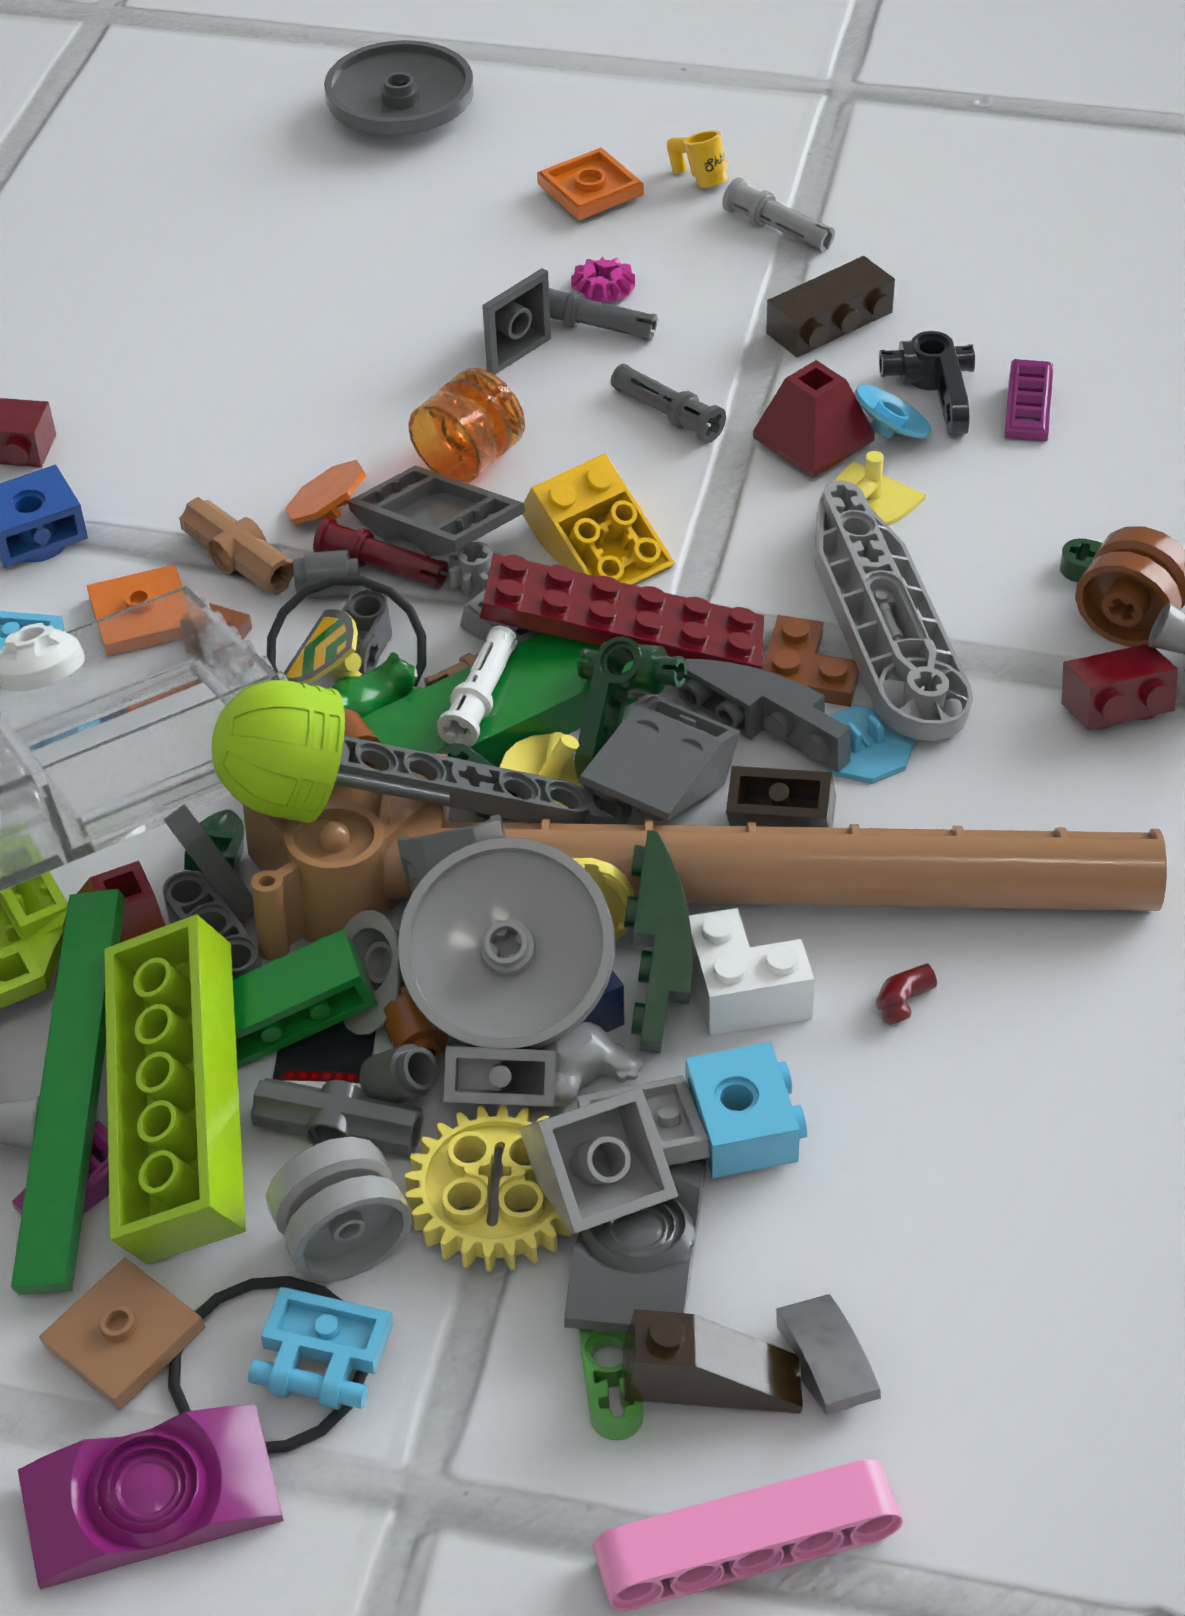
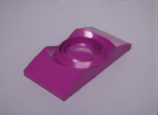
M256 1404L187 1411L151 1429L122 1437L83 1439L18 1469L35 1572L40 1590L284 1521Z

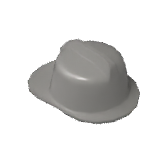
M375 910L360 911L351 917L343 928L364 961L378 1005L343 1020L346 1028L356 1035H370L380 1029L387 1018L383 1010L384 1007L391 1000L394 1003L398 997L399 988L406 986L398 957L399 931L394 929V926L385 915Z

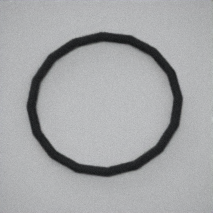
M363 576L329 577L302 588L279 609L267 636L266 667L272 680H279L281 677L276 667V638L286 616L307 596L332 586H363L387 595L406 612L417 636L416 669L418 676L414 687H417L426 667V633L414 607L392 587Z
M292 1276L251 1278L215 1293L195 1312L203 1320L221 1303L256 1289L288 1287L324 1297L342 1299L323 1285ZM184 1349L169 1363L168 1389L179 1414L191 1411L180 1386L181 1355ZM356 1370L352 1382L364 1384L368 1373ZM342 1405L340 1409H334L318 1426L286 1440L266 1441L268 1454L289 1452L325 1436L353 1407Z

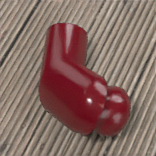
M925 963L886 979L875 1001L877 1010H882L883 1020L886 1024L892 1025L909 1019L912 1011L906 999L937 987V979L932 967Z

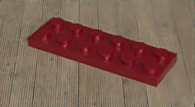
M493 553L480 619L598 646L615 637H627L637 644L662 646L669 657L683 656L685 659L714 660L758 669L762 668L764 615L756 614L743 607L730 608L709 603L700 597L687 598L665 593L661 589L652 586L639 587L618 582L609 576L596 577L578 573L561 565L548 566L527 561L518 555L505 556Z

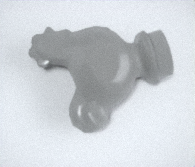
M583 1021L564 1037L536 1049L557 1051L554 1106L565 1107L577 1097L581 1086L601 1076L615 1077L618 1082L623 1083L626 1080L637 1079L638 1073L643 1068L642 1061L637 1058L638 1051L628 1050L621 1043H615L600 1026L587 1021Z

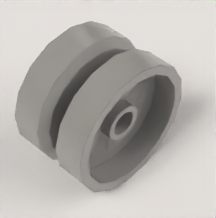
M352 1136L329 1139L303 1150L287 1161L271 1179L265 1195L268 1210L278 1231L284 1235L286 1248L296 1270L308 1280L332 1282L349 1279L371 1270L390 1257L406 1240L413 1224L411 1209L400 1188L392 1182L391 1170L380 1149L370 1140Z

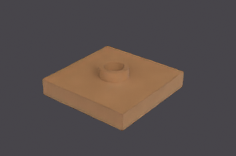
M124 1257L49 1326L39 1338L49 1352L117 1409L121 1410L206 1327L201 1316Z

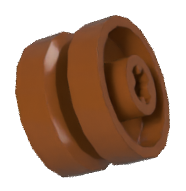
M1145 526L1123 527L1110 533L1097 550L1092 563L1087 567L1077 583L1075 601L1080 615L1092 630L1108 641L1126 647L1148 644L1152 627L1163 607L1167 603L1172 604L1179 610L1185 606V549L1180 543L1164 532Z

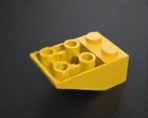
M606 453L531 487L524 501L525 513L522 515L541 546L562 566L568 567L574 572L596 577L609 576L618 582L636 585L675 564Z

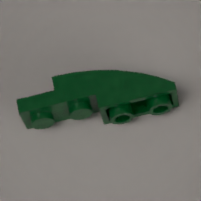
M647 830L645 846L635 845L631 877H639L641 881L638 897L628 896L624 928L634 929L633 945L653 947V951L642 950L638 982L648 983L646 1003L635 1002L631 1034L641 1035L640 1051L661 1053L667 1003L689 1004L693 968L692 933L682 883L671 854L659 832Z

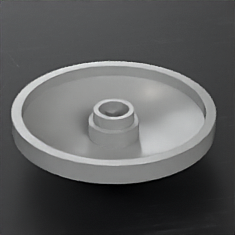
M496 838L480 841L453 852L434 866L420 881L413 891L402 916L398 938V957L401 973L411 998L430 1023L449 1038L470 1047L537 1049L567 1035L593 1011L601 999L612 973L615 959V932L609 908L600 888L591 875L573 858L552 846L534 840Z

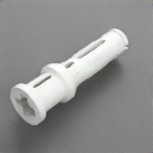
M499 625L490 629L486 642L480 650L465 682L457 685L451 693V706L448 711L440 715L436 723V730L446 743H459L468 747L476 743L480 735L479 724L481 720L489 716L493 708L491 694L518 643V640H514L516 634L510 628Z

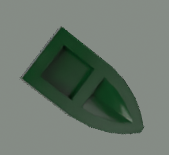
M225 809L208 816L200 822V825L236 872L243 854L244 825L236 813ZM185 850L184 870L199 871L203 874Z

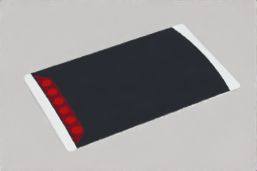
M341 1021L277 1051L272 1079L322 1088L327 1081L343 1080L361 1088L360 1070L364 1061L373 1054L376 1031L370 1035H356L348 1030L344 1022Z

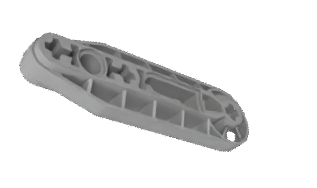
M847 481L829 483L820 497L816 513L815 569L873 706L882 721L901 735L926 741H938L952 737L964 728L973 702L971 685L905 543L869 506L864 493L858 486ZM825 555L829 556L831 563H828ZM839 586L843 588L845 594L841 593ZM852 617L856 618L858 626L855 625ZM866 649L870 650L873 658H869ZM958 699L962 704V711L954 717L948 716L942 711L945 700Z

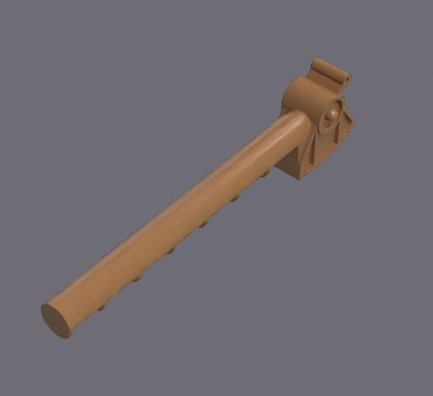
M437 754V755H442V756H447V757H448L447 754ZM412 772L413 774L417 775L418 777H420V778H422V779H425V780H428V779H427L426 777H424L423 775L418 774V773H415V772ZM335 784L324 810L312 823L272 817L254 811L243 804L248 855L261 870L251 879L260 956L269 961L281 958L289 953L290 945L301 938L313 943L321 937L329 936L342 930L349 919L360 911L375 910L389 919V911L402 899H410L411 897L397 842L398 836L409 834V837H419L476 825L482 822H450V807ZM542 819V823H502L506 838L534 840L552 846L571 858H595L612 864L627 876L634 890V897L639 895L641 881L639 877H631L635 845L645 846L647 830L658 831L675 864L687 904L1159 911L1162 908L1166 891V847L1160 829H1150L1147 833L1067 831L1065 827H1056L1054 831L963 830L962 826L955 825L951 829L860 828L859 824H850L849 828L756 826V822H747V826L653 825V821H645V825L550 823V819Z

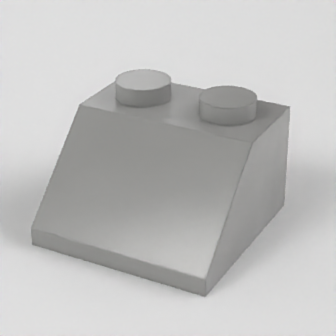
M642 1087L519 1128L536 1181L571 1234L678 1197Z

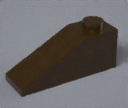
M634 1310L623 1345L624 1400L801 1413L803 1401L800 1362L795 1353L696 1314Z

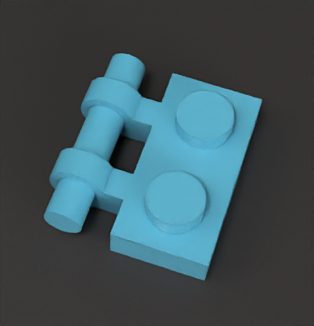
M280 1287L261 1334L263 1348L277 1351L278 1355L274 1363L254 1359L249 1369L248 1381L249 1383L268 1387L269 1393L287 1398L291 1393L317 1398L319 1399L320 1406L336 1410L340 1409L342 1405L363 1409L368 1398V1385L348 1380L352 1369L371 1374L376 1373L393 1327L392 1312ZM306 1358L328 1363L329 1366L325 1375L300 1370L298 1367L301 1359Z

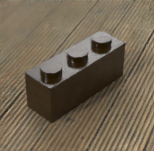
M861 256L768 299L766 334L796 358L892 313L895 278L867 257Z

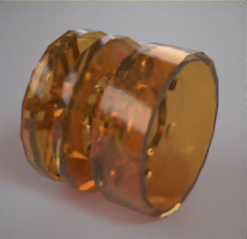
M475 367L462 370L439 389L438 392L411 413L408 428L410 440L417 454L429 469L459 481L470 483L492 465L495 459L503 455L522 438L525 420L520 403L507 384L492 372Z

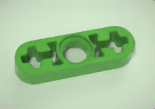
M578 1329L592 1427L600 1436L606 1439H627L637 1433L642 1426L644 1418L643 1402L624 1400L623 1362L615 1367L608 1368L598 1365L592 1358L595 1351L603 1346H615L623 1351L627 1334ZM619 1386L624 1416L612 1417V1412L609 1409L608 1388Z

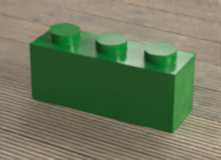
M344 929L329 936L321 937L303 948L281 958L273 959L267 964L233 979L237 1069L378 1005L364 961Z

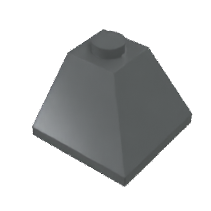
M539 269L482 305L486 367L489 375H496L551 339L547 270Z

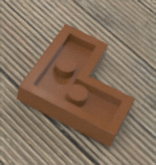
M778 615L761 670L781 675L825 695V703L851 707L860 676L855 661L818 654L823 637L824 622Z

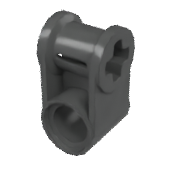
M368 588L352 593L342 609L356 622L358 636L356 651L353 653H357L361 657L362 663L358 671L362 674L376 668L383 650L392 637L386 595Z

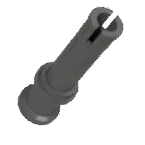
M549 288L550 318L564 321L568 327L578 326L579 323L646 338V340L650 341L654 337V332H651V329L656 331L657 314L644 313L585 299L584 294L578 290L568 293Z
M625 363L617 366L611 376V386L616 390H621L642 403L666 414L671 425L679 429L684 427L696 433L699 440L705 443H710L717 439L725 426V410L717 405L708 406L700 402L698 396L690 391L678 393L657 380L632 369Z

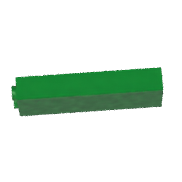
M541 633L517 644L491 694L493 708L489 716L481 720L479 724L480 735L476 743L470 748L494 766L499 767L504 754L520 740L534 735L552 734L554 732L568 735L580 729L592 679L587 680L579 677L577 661L588 662V659L579 657L583 648L599 650L601 646ZM634 660L624 666L622 675L631 669ZM472 666L362 717V719L383 744L435 754L439 749L450 745L439 736L436 730V723L440 715L449 710L451 706V693L457 685L465 682ZM627 697L626 706L638 701V698Z

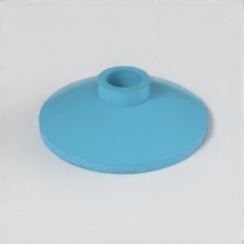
M861 384L856 388L854 392L856 399L865 412L873 419L870 425L877 433L891 438L894 433L915 438H926L930 434L931 426L928 421L902 399L871 385Z

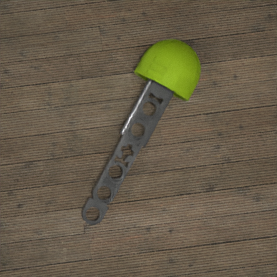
M269 680L244 689L225 706L218 717L212 735V760L221 783L239 802L254 811L272 817L304 823L314 822L324 810L334 784L493 816L500 814L503 818L529 823H542V819H550V823L627 824L632 815V808L629 804L623 801L614 802L602 799L594 793V789L586 785L579 787L569 781L344 736L345 712L340 693L335 689L308 685L303 682ZM363 762L372 764L379 768L381 771L373 769L364 764ZM412 772L421 774V775H423L424 777H426L428 780L422 779V778L418 777L417 775L413 774ZM509 792H512V793L517 794V795L520 796L522 799L513 796V795L510 794ZM555 801L564 804V805L567 806L568 808L559 805V804L556 803ZM602 811H605V812L609 813V814L612 815L613 817L608 816L607 814L603 813Z

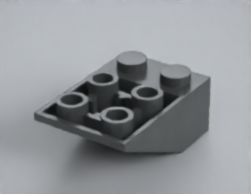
M654 695L633 707L580 775L578 782L594 789V793L602 799L614 802L623 801L638 808V812L648 819L668 821L725 784L741 731Z

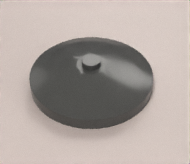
M412 40L387 41L357 49L339 59L328 71L324 82L327 106L339 121L354 129L384 135L412 134L444 125L465 111L472 101L474 94L473 73L470 65L462 56L441 45Z

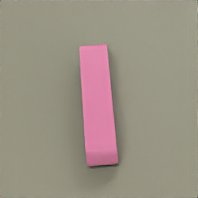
M866 1459L621 1525L601 1534L594 1541L592 1547L611 1607L616 1610L628 1611L883 1540L894 1534L901 1527L903 1519L881 1463L876 1460Z

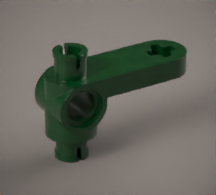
M627 637L612 638L604 642L599 650H592L591 648H583L579 657L588 659V662L577 661L578 675L581 679L592 680L578 739L579 747L575 753V771L578 779L622 723L627 697L638 698L646 694L658 695L665 686L681 688L684 685L686 679L677 677V674L687 675V662L683 656L669 657L662 646L637 644ZM634 660L631 669L622 675L624 666Z

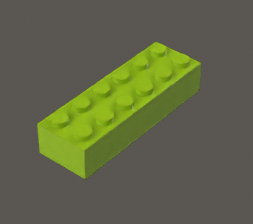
M197 914L104 949L110 1240L146 1264H151L246 1232L231 943Z

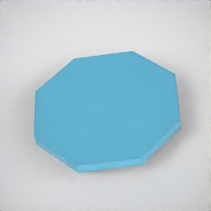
M853 705L829 715L850 727V763L838 773L825 766L829 772H832V776L873 784L906 770L915 739L901 735L887 726L874 708Z

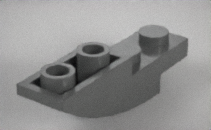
M685 659L687 662V675L677 674V677H683L686 680L684 685L678 688L679 698L691 708H697L720 723L741 731L740 734L750 740L764 729L773 738L788 743L805 753L811 760L820 762L837 773L850 763V727L825 714V695L801 683L758 668L714 660Z

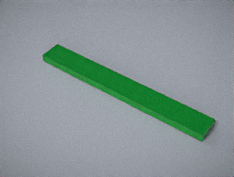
M119 889L69 895L11 1288L18 1295L73 1290L106 1046L104 949L120 943L126 899Z

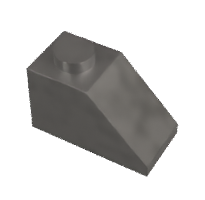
M448 1045L446 1046L443 1102L554 1107L557 1051Z

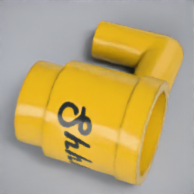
M710 130L699 132L689 137H673L667 141V152L674 174L687 170L684 153H687L691 173L696 178L698 187H712L727 180L725 171L727 162L722 145L721 132Z

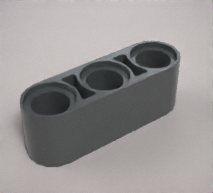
M181 871L173 874L166 880L162 892L170 924L197 914L231 943L233 979L262 966L256 942L205 876L195 871Z

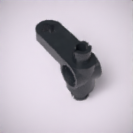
M924 331L915 335L910 341H900L899 350L879 351V372L881 378L900 375L902 384L911 383L919 389L937 390L948 434L968 433L970 419L969 401L961 371L974 372L975 351L973 344L954 346L952 338L947 334L939 331Z

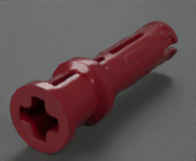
M327 516L319 523L314 535V552L348 550L350 558H358L359 567L367 564L430 585L436 589H440L446 581L447 576L440 574V571L448 572L449 564L447 561L437 560L374 539L373 533L368 529L360 527L357 530L338 525L336 519Z

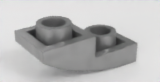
M830 1294L776 1308L777 1329L800 1359L801 1380L825 1414L847 1410L856 1405L881 1399V1389L868 1358L848 1320Z

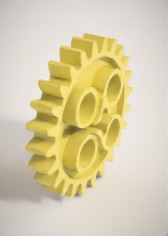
M483 1105L478 1106L477 1119L470 1121L462 1112H457V1127L452 1129L448 1125L439 1122L437 1124L438 1140L422 1137L421 1146L423 1154H411L412 1171L405 1173L407 1190L405 1197L411 1209L414 1230H423L427 1247L440 1242L443 1259L447 1260L457 1251H460L464 1268H468L476 1257L484 1258L486 1271H492L497 1258H504L509 1269L514 1270L516 1268L517 1255L524 1253L532 1263H537V1247L542 1245L548 1250L556 1252L558 1250L556 1233L568 1237L573 1235L538 1185L532 1166L520 1165L522 1163H530L519 1130L520 1127L532 1124L529 1121V1108L524 1107L514 1118L508 1116L506 1105H501L497 1115L489 1117ZM544 1115L541 1118H539L536 1122L549 1118V1116ZM502 1147L504 1148L502 1153L503 1177L499 1181L498 1222L495 1226H489L491 1217L490 1195H492L494 1190V1157L496 1149ZM473 1160L476 1161V1162H473V1163H465V1162H467V1161H473ZM463 1207H472L470 1210H458ZM521 1209H527V1210H529V1211L523 1212V1213L515 1212V1211L521 1210Z

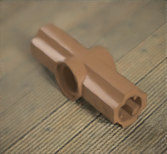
M200 497L186 504L185 511L179 517L181 529L208 549L213 562L221 571L231 574L237 570L265 592H273L276 595L289 587V583L294 576L293 561L267 543L262 530L252 519L244 517L237 521L211 501H204Z

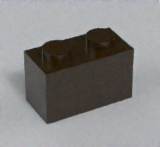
M742 766L731 767L726 815L730 826H747V822H756V826L833 828L836 791L832 772Z

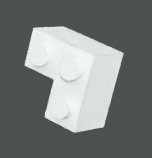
M738 908L689 916L692 933V978L709 1037L813 1018L815 978L802 939L750 947Z

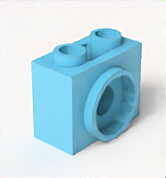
M771 1042L686 1058L685 1082L709 1138L710 1157L706 1158L712 1179L798 1162L800 1139L807 1137L806 1120L801 1105L792 1106L789 1094L792 1093L790 1071L785 1061H777Z

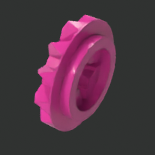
M602 256L597 261L586 259L585 265L575 266L574 275L571 276L572 290H578L584 294L585 299L602 303L614 302L625 298L633 291L635 287V274L632 273L631 265L621 264L619 258L605 260Z

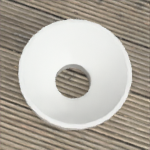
M43 623L24 626L21 630L7 636L5 639L6 644L0 651V687L9 691H27L54 684L73 674L81 667L85 660L83 649L76 637L62 630L53 629V626H45Z

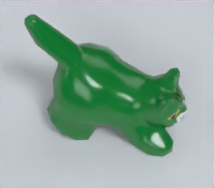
M391 652L387 660L377 668L360 676L340 677L328 686V688L335 689L340 693L345 708L357 712L361 718L423 689L421 687H414L418 676L416 667L400 659L395 652Z

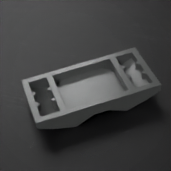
M416 465L347 501L350 511L385 540L397 534L403 536L410 542H413L428 557L443 556L457 551L525 513L523 502Z
M705 1159L690 1161L683 1165L675 1164L669 1166L678 1197L579 1232L571 1264L564 1316L565 1328L627 1334L635 1309L686 1313L706 1172Z

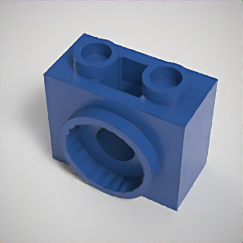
M56 464L0 483V561L4 568L22 561L41 562L51 559L61 553L66 546L88 538L81 504Z

